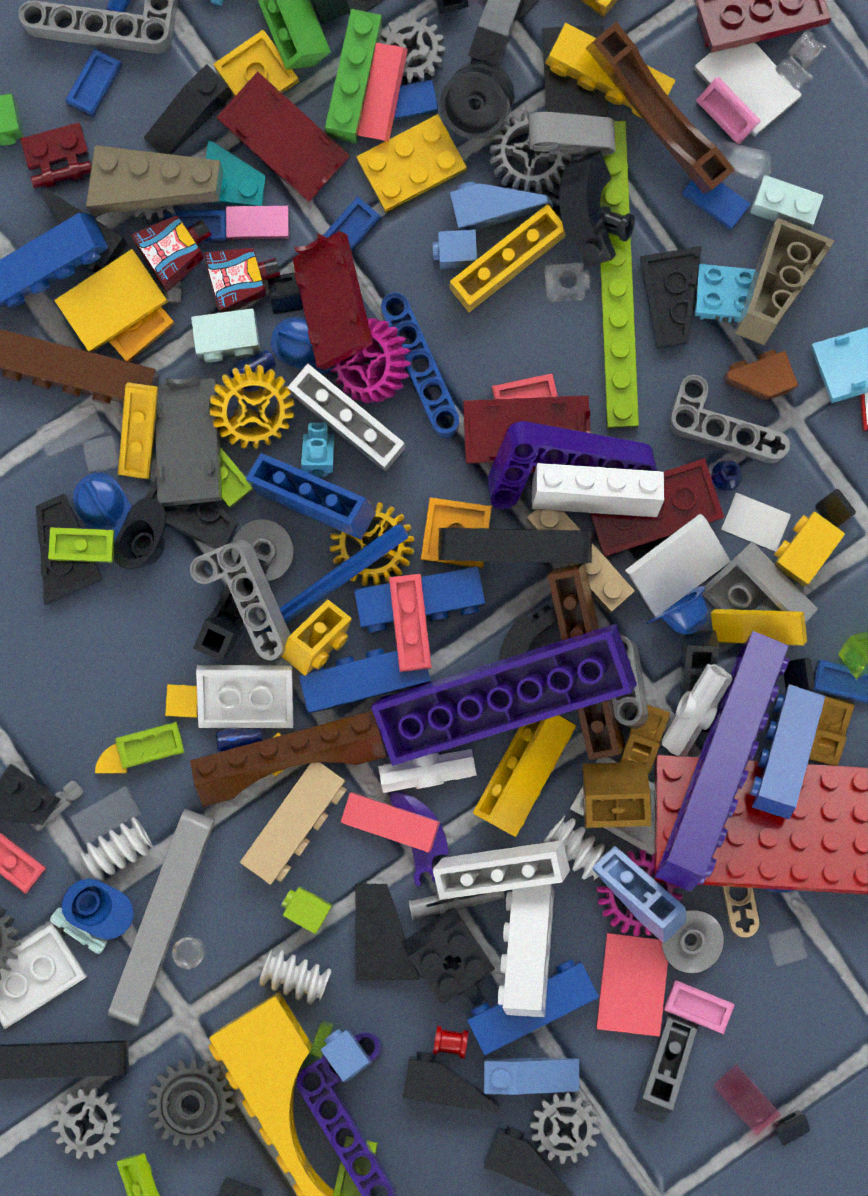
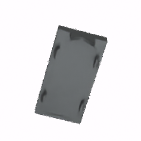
M196 374L187 379H170L166 377L165 384L155 385L159 387L155 421L158 501L163 507L222 501L220 427H214L213 420L217 419V417L211 416L209 412L215 406L210 402V396L218 395L214 389L218 381L215 378L200 380Z

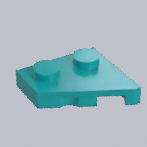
M208 141L206 159L219 160L223 168L220 200L208 203L233 206H263L266 176L218 144Z

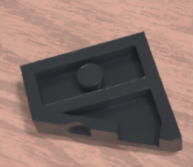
M13 764L8 766L0 778L1 820L44 825L61 800Z

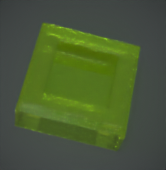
M326 1021L321 1022L310 1050L312 1055L320 1058L323 1056L320 1049L327 1045L324 1040L331 1035L334 1024Z

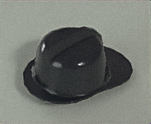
M152 498L141 499L128 512L114 542V560L121 568L131 570L152 565L162 556L165 548L163 532L166 525V512L159 501Z

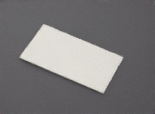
M736 493L721 530L748 541H753L776 552L791 514Z

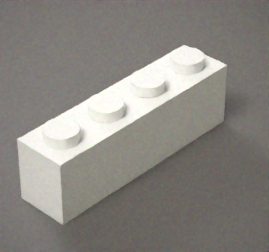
M309 364L304 367L288 386L294 398L327 423L328 426L384 472L390 468L405 450V443Z
M537 463L532 479V509L657 517L664 501V472Z
M563 840L445 857L433 868L440 900L561 883L570 871Z
M552 884L512 889V892H507L506 910L511 911L510 923L505 922L503 938L504 942H508L507 954H502L501 973H505V985H500L498 991V1004L503 1005L506 1015L545 1017L554 905Z

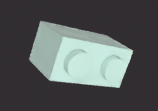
M764 175L750 213L774 222L777 218L810 230L814 225L824 195Z
M253 308L191 317L196 354L199 359H204L207 363L222 361L223 356L235 355V358H248L254 356V352L260 351L256 314Z

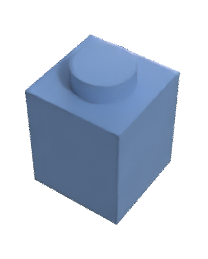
M476 230L438 232V241H432L433 260H439L440 269L467 268L477 260Z
M340 1029L336 1030L324 1040L327 1045L320 1049L343 1082H348L373 1063L349 1030L343 1033Z

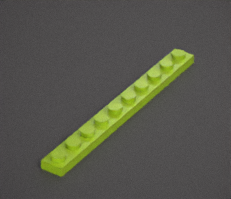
M614 121L616 151L613 154L603 156L612 179L602 190L600 207L608 206L613 212L626 215L630 213L626 121ZM608 233L616 256L610 261L600 263L607 429L638 428L631 237L624 242L619 240L618 236Z

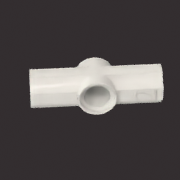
M707 664L692 691H687L682 696L676 710V717L661 740L662 746L667 748L670 753L677 756H686L702 729L706 730L712 724L717 713V704L732 681V676L724 668L715 664Z
M472 749L441 755L433 753L392 766V763L378 766L383 793L416 787V789L444 784V781L476 776Z

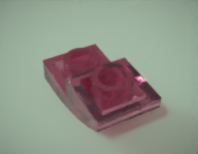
M737 1064L713 1085L757 1136L781 1115Z

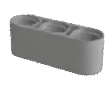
M537 112L528 117L530 149L534 151L577 155L601 151L603 156L613 154L616 151L615 128L612 118L556 112Z
M620 635L623 644L628 645L627 656L637 685L632 693L612 699L615 718L619 723L631 729H638L648 719L640 655L637 645L627 637ZM636 705L638 709L636 718L627 721L625 718L626 709L629 706Z

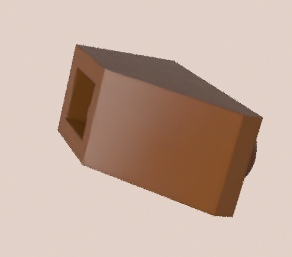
M775 349L758 355V361L750 364L743 360L728 367L730 371L726 372L723 377L725 384L763 401L790 393L799 386L786 351L776 354Z

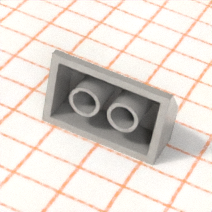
M753 541L704 586L705 590L702 593L716 609L804 612L805 623L818 610Z

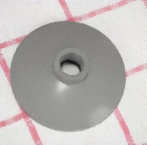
M265 519L248 522L238 530L233 539V542L238 540L247 541L253 547L258 559L271 564L266 574L267 581L281 577L289 569L293 561L294 546L288 532L276 522ZM262 543L269 545L270 552L268 554L261 552L260 545ZM233 549L232 557L236 562L240 553Z
M686 910V923L665 944L662 942L665 958L674 968L685 973H698L710 968L718 960L723 949L724 935L718 921L710 914L701 910ZM688 934H693V941L686 944L685 937Z

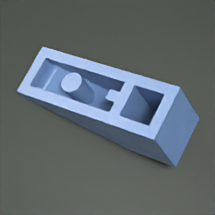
M475 182L463 183L458 186V190L450 192L458 228L461 230H479L533 214L547 204L553 208L552 201L546 195L480 183L476 184Z
M616 846L608 851L592 867L593 871L640 923L664 944L686 923L685 906Z
M484 1057V1094L518 1095L579 1091V1058Z

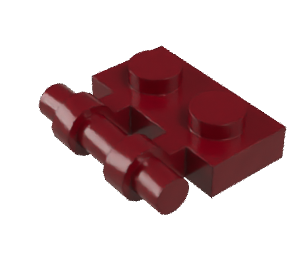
M80 122L20 138L29 170L38 168L42 170V174L31 177L34 189L43 186L51 188L56 186L57 182L73 179V181L83 179V175L91 173V161L83 163L78 161V157L89 155ZM68 160V167L52 171L51 165Z

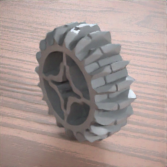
M525 112L522 113L521 122H518L513 116L510 117L509 123L511 128L502 124L500 126L502 134H494L493 141L496 144L490 146V153L496 155L490 158V165L498 166L494 170L495 177L505 175L501 184L506 186L512 182V189L518 190L520 186L524 188L523 191L530 192V188H534L536 194H541V186H544L548 192H551L553 190L552 181L560 185L562 178L560 174H563L567 166L566 164H569L573 156L565 153L535 151V158L532 159L531 166H528L529 136L525 142L514 143V146H509V143L517 136L529 133L528 116ZM507 157H511L512 161L521 163L524 167V174L513 169ZM549 162L554 163L545 173L533 176L536 167L548 165Z

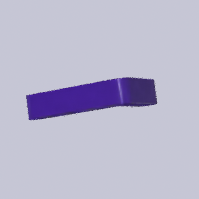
M519 421L508 428L487 481L491 504L498 509H509L518 502L530 472L537 463L657 471L652 447L648 444Z
M367 1032L355 1036L359 1044L366 1038L374 1041L375 1050L369 1056L372 1062L381 1056L383 1044L378 1036ZM323 1056L299 1073L297 1087L361 1195L372 1196L373 1188L376 1185H383L388 1191V1196H396V1190L392 1181L335 1088L343 1082L342 1079L333 1070L327 1058ZM311 1073H316L321 1079V1084L316 1091L312 1092L306 1087V1078ZM329 1100L337 1105V1114L330 1120L325 1118L322 1113L324 1103ZM345 1128L350 1129L354 1134V1142L349 1147H344L339 1142V1134ZM361 1156L368 1158L371 1162V1170L367 1175L359 1174L355 1168V1163Z

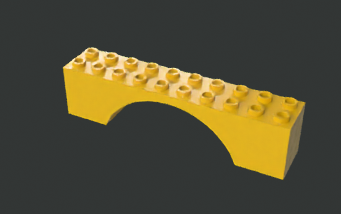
M279 991L215 1031L209 1037L211 1044L208 1047L216 1061L222 1060L227 1067L228 1072L225 1075L234 1090L239 1088L245 1099L242 1103L251 1118L256 1116L262 1127L259 1129V1132L268 1146L273 1144L279 1155L276 1157L279 1166L285 1174L290 1172L296 1183L293 1185L296 1194L298 1196H333L334 1189L316 1173L298 1139L293 1111L294 1091L299 1070L313 1045Z

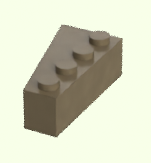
M95 145L86 207L90 214L97 216L108 212L122 213L131 212L134 209L162 208V206L176 204L182 206L216 202L220 200L223 168L219 160Z
M777 218L765 238L735 334L765 345L822 263L835 240Z

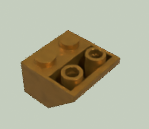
M646 762L582 764L585 828L651 826V800Z

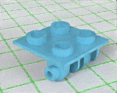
M699 264L697 304H695L694 316H700V320L704 318L715 319L718 316L719 322H722L723 317H728V323H731L732 318H734V322H739L755 269Z

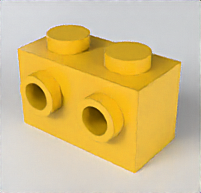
M815 511L809 517H806L804 514L792 529L796 532V535L790 543L784 540L774 553L778 557L774 564L803 587L811 582L845 535L844 532Z
M327 599L288 637L285 645L286 650L282 658L305 676L314 668L319 670L328 660L329 653L333 649L337 651L341 649L348 640L349 636L346 633L352 618Z

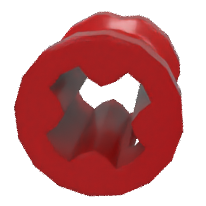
M437 1026L433 1054L438 1055L439 1052L450 1053L465 1059L469 1030H463L461 1033L443 1030L442 1026Z

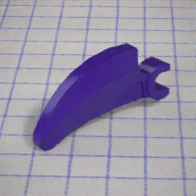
M395 791L391 793L390 801L395 807L439 821L434 812L419 799L402 792ZM441 823L431 852L428 853L411 847L416 869L414 882L417 886L422 885L421 874L423 872H429L433 883H435L433 860L437 855L449 854L447 837Z

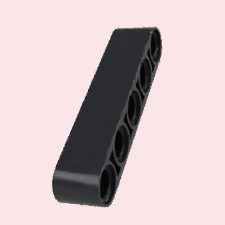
M439 528L438 560L592 563V531Z
M126 1040L0 1045V1080L129 1074V1045Z

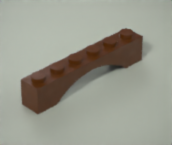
M617 22L586 47L587 51L703 194L713 190L735 171L718 147L706 138L671 101L650 72L636 45Z
M373 711L193 759L190 760L195 788L203 807L234 799L257 780L289 767L320 762L359 765L387 756Z

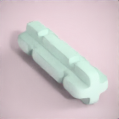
M60 907L55 910L50 918L51 923L59 928H65L64 932L83 945L88 944V948L96 954L102 953L108 944V939L95 937L66 921Z

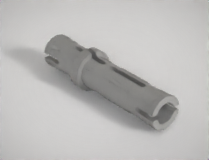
M436 891V895L412 901L409 900L408 903L412 920L436 914L443 915L453 907L458 910L496 900H504L505 894L504 891H498L462 900L460 898L468 896L440 900L438 891ZM439 904V905H436V906L427 907V906H429V905Z

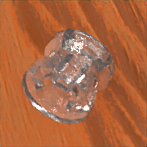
M807 30L793 44L788 53L792 57H797L801 61V66L806 70L822 55L827 46L823 42H817L814 39V34Z
M195 936L183 937L175 943L172 950L174 962L183 969L195 968L202 963L206 955L204 943Z

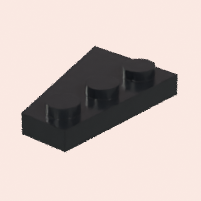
M702 246L640 257L656 349L688 343Z
M157 476L145 498H152L158 501ZM215 501L163 507L166 512V526L213 549L228 544L237 528V522Z
M64 493L37 505L36 517L41 552L44 604L48 605L100 582L103 578L96 562L48 559L50 527L81 529L67 495Z
M355 884L356 980H419L415 965L401 943L406 938L388 884Z

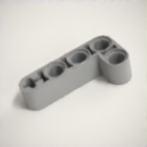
M689 375L683 379L677 390L668 425L673 434L766 463H777L787 455L790 450V441L784 433L703 409L708 394L707 381L699 375ZM689 384L696 385L700 389V396L697 398L689 397L685 392V386ZM678 414H687L692 420V425L687 428L679 426L676 416ZM711 422L717 423L721 427V435L717 437L709 435L706 425ZM740 431L747 432L751 436V444L748 446L739 444L736 434ZM761 436L763 437V439L760 442L762 445L758 448V450H756L755 447L757 446ZM772 441L777 442L776 447L781 449L775 454L771 453V447L767 446Z
M238 540L195 558L190 565V573L196 582L208 584L220 578H225L258 655L269 661L282 656L286 650L287 639L291 634L251 544L244 540ZM233 549L240 553V563H236L232 559L231 553ZM205 561L212 564V575L206 572L204 568ZM245 578H248L253 583L252 593L244 587ZM258 607L266 613L265 622L257 617L256 611ZM271 626L272 630L264 632L265 628ZM276 640L278 646L272 647L270 641Z

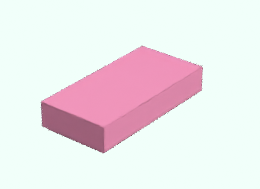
M720 77L715 78L696 100L737 145L742 143L761 122Z
M288 206L226 207L227 240L289 239Z
M674 980L663 1010L724 1034L735 1004Z

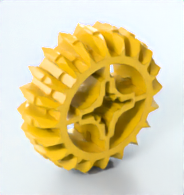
M246 364L244 367L245 373L240 374L239 370L234 368L232 369L234 378L230 379L229 376L223 375L222 380L225 386L215 384L214 389L219 395L210 396V402L215 406L209 412L211 416L217 417V419L213 420L214 427H221L219 430L221 437L229 435V442L232 445L240 439L242 448L245 449L249 441H252L254 448L258 449L259 441L264 439L265 444L270 446V436L274 435L280 439L282 435L279 427L288 429L289 423L285 419H290L294 416L293 411L289 409L294 406L293 398L288 397L292 392L288 389V386L283 387L285 380L282 376L275 378V372L272 369L263 375L264 369L261 365H258L255 372H252L250 365ZM256 385L265 388L263 389L260 387L258 390L254 392L246 391L243 387ZM234 395L239 402V406L234 410L235 414L229 418L227 416V406L230 398ZM275 395L277 399L276 409L273 416L269 418L265 408L270 403L269 399ZM245 401L253 406L257 405L259 413L252 408L247 409ZM249 422H256L260 425L253 428L242 427Z
M378 502L373 520H379L378 525L376 524L372 531L365 532L361 540L344 532H341V534L332 533L330 538L334 541H339V544L330 546V551L334 553L341 552V555L333 559L334 563L340 564L350 558L346 550L348 537L354 539L363 549L367 546V544H364L363 539L371 541L377 534L380 537L385 533L388 525L394 527L404 520V515L399 514L393 519L394 507L390 506L386 514L382 513L383 504ZM410 524L403 525L407 532L411 530ZM408 536L405 541L400 543L397 552L390 550L382 556L391 560L387 565L377 569L365 568L351 578L350 581L355 582L358 576L362 575V586H367L368 578L373 577L374 585L377 586L380 585L379 576L383 575L386 582L390 583L389 577L391 576L389 572L392 570L397 576H401L402 571L397 565L399 563L406 567L410 565V562L403 557V554H414V549L405 547V544L414 542V537Z

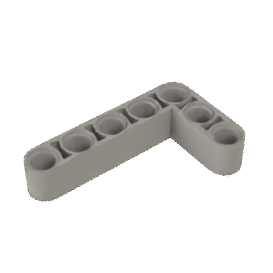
M145 0L143 15L42 1H28L20 7L19 19L26 32L36 38L160 54L166 52L171 46L178 0ZM160 1L168 3V6L163 10L158 11L154 9L155 4ZM35 14L42 15L38 23H28L31 16ZM66 18L72 19L70 26L66 28L58 27L61 20ZM99 22L103 24L99 31H89V27L93 23ZM122 28H133V31L130 35H119V32ZM154 31L164 32L159 40H151L149 36Z

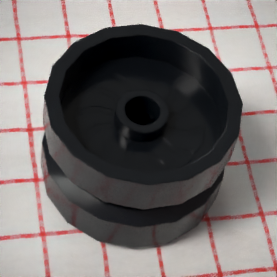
M486 60L471 61L461 66L445 85L440 98L441 114L446 124L458 135L469 139L485 138L495 133L511 112L515 100L514 85L509 75L499 65Z

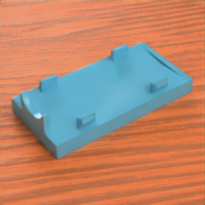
M868 327L812 344L811 350L831 403L868 393Z

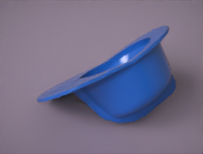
M291 317L277 324L272 332L270 341L272 351L277 359L300 370H303L309 364L321 375L330 373V370L336 367L334 365L327 370L317 368L305 318Z
M92 473L81 479L74 489L73 502L75 509L86 528L114 530L115 542L132 507L117 481L105 473Z
M699 586L693 589L666 611L647 621L646 624L661 618L677 633L691 635L697 632L707 621L708 606L702 595L705 587Z
M90 878L79 880L71 885L70 888H67L62 900V913L66 921L74 927L102 939H113L124 934L131 926L134 917L133 906L127 896L101 881Z

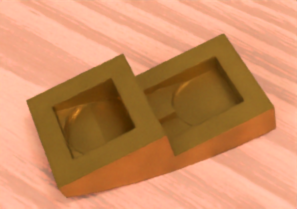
M824 695L825 700L809 759L838 766L855 705L849 701Z
M647 704V722L638 729H630L620 763L646 762L647 772L650 773L670 712Z

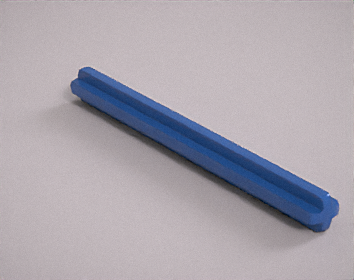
M401 524L395 525L279 608L286 625L405 541L409 536L405 528ZM271 626L265 628L264 632L272 630Z

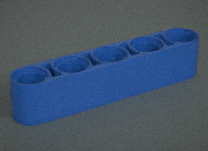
M389 293L381 303L383 320L389 322V327L399 329L397 337L404 331H411L416 335V340L413 343L402 344L403 348L411 350L405 355V360L413 363L417 359H424L428 362L429 367L424 372L414 371L411 367L412 364L405 367L434 433L441 438L452 437L459 428V415L408 300L400 293ZM399 303L403 306L404 311L398 316H392L387 312L389 305ZM429 387H436L441 391L442 395L439 399L431 401L424 396L425 390ZM449 415L454 420L453 426L449 429L440 428L436 423L440 416Z

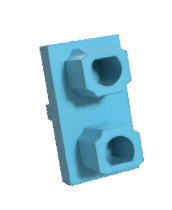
M309 423L308 434H303L301 470L318 478L333 473L334 434H328L327 423Z

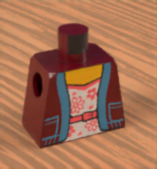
M173 216L135 232L131 236L135 245L167 292L202 262L204 257L197 244L212 234L202 219L186 229L178 216Z
M254 248L203 253L220 313L235 311L265 297L267 294L263 281L281 276L276 258L258 262Z

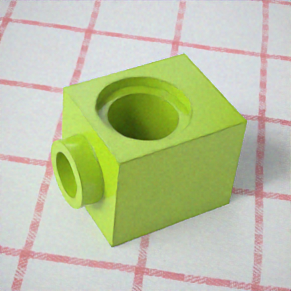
M300 886L296 892L291 889L281 905L286 908L282 916L317 934L333 905Z

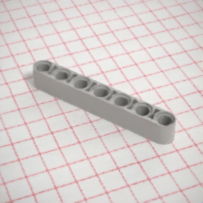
M184 809L113 997L108 1016L137 1027L139 1026L211 835L215 819Z

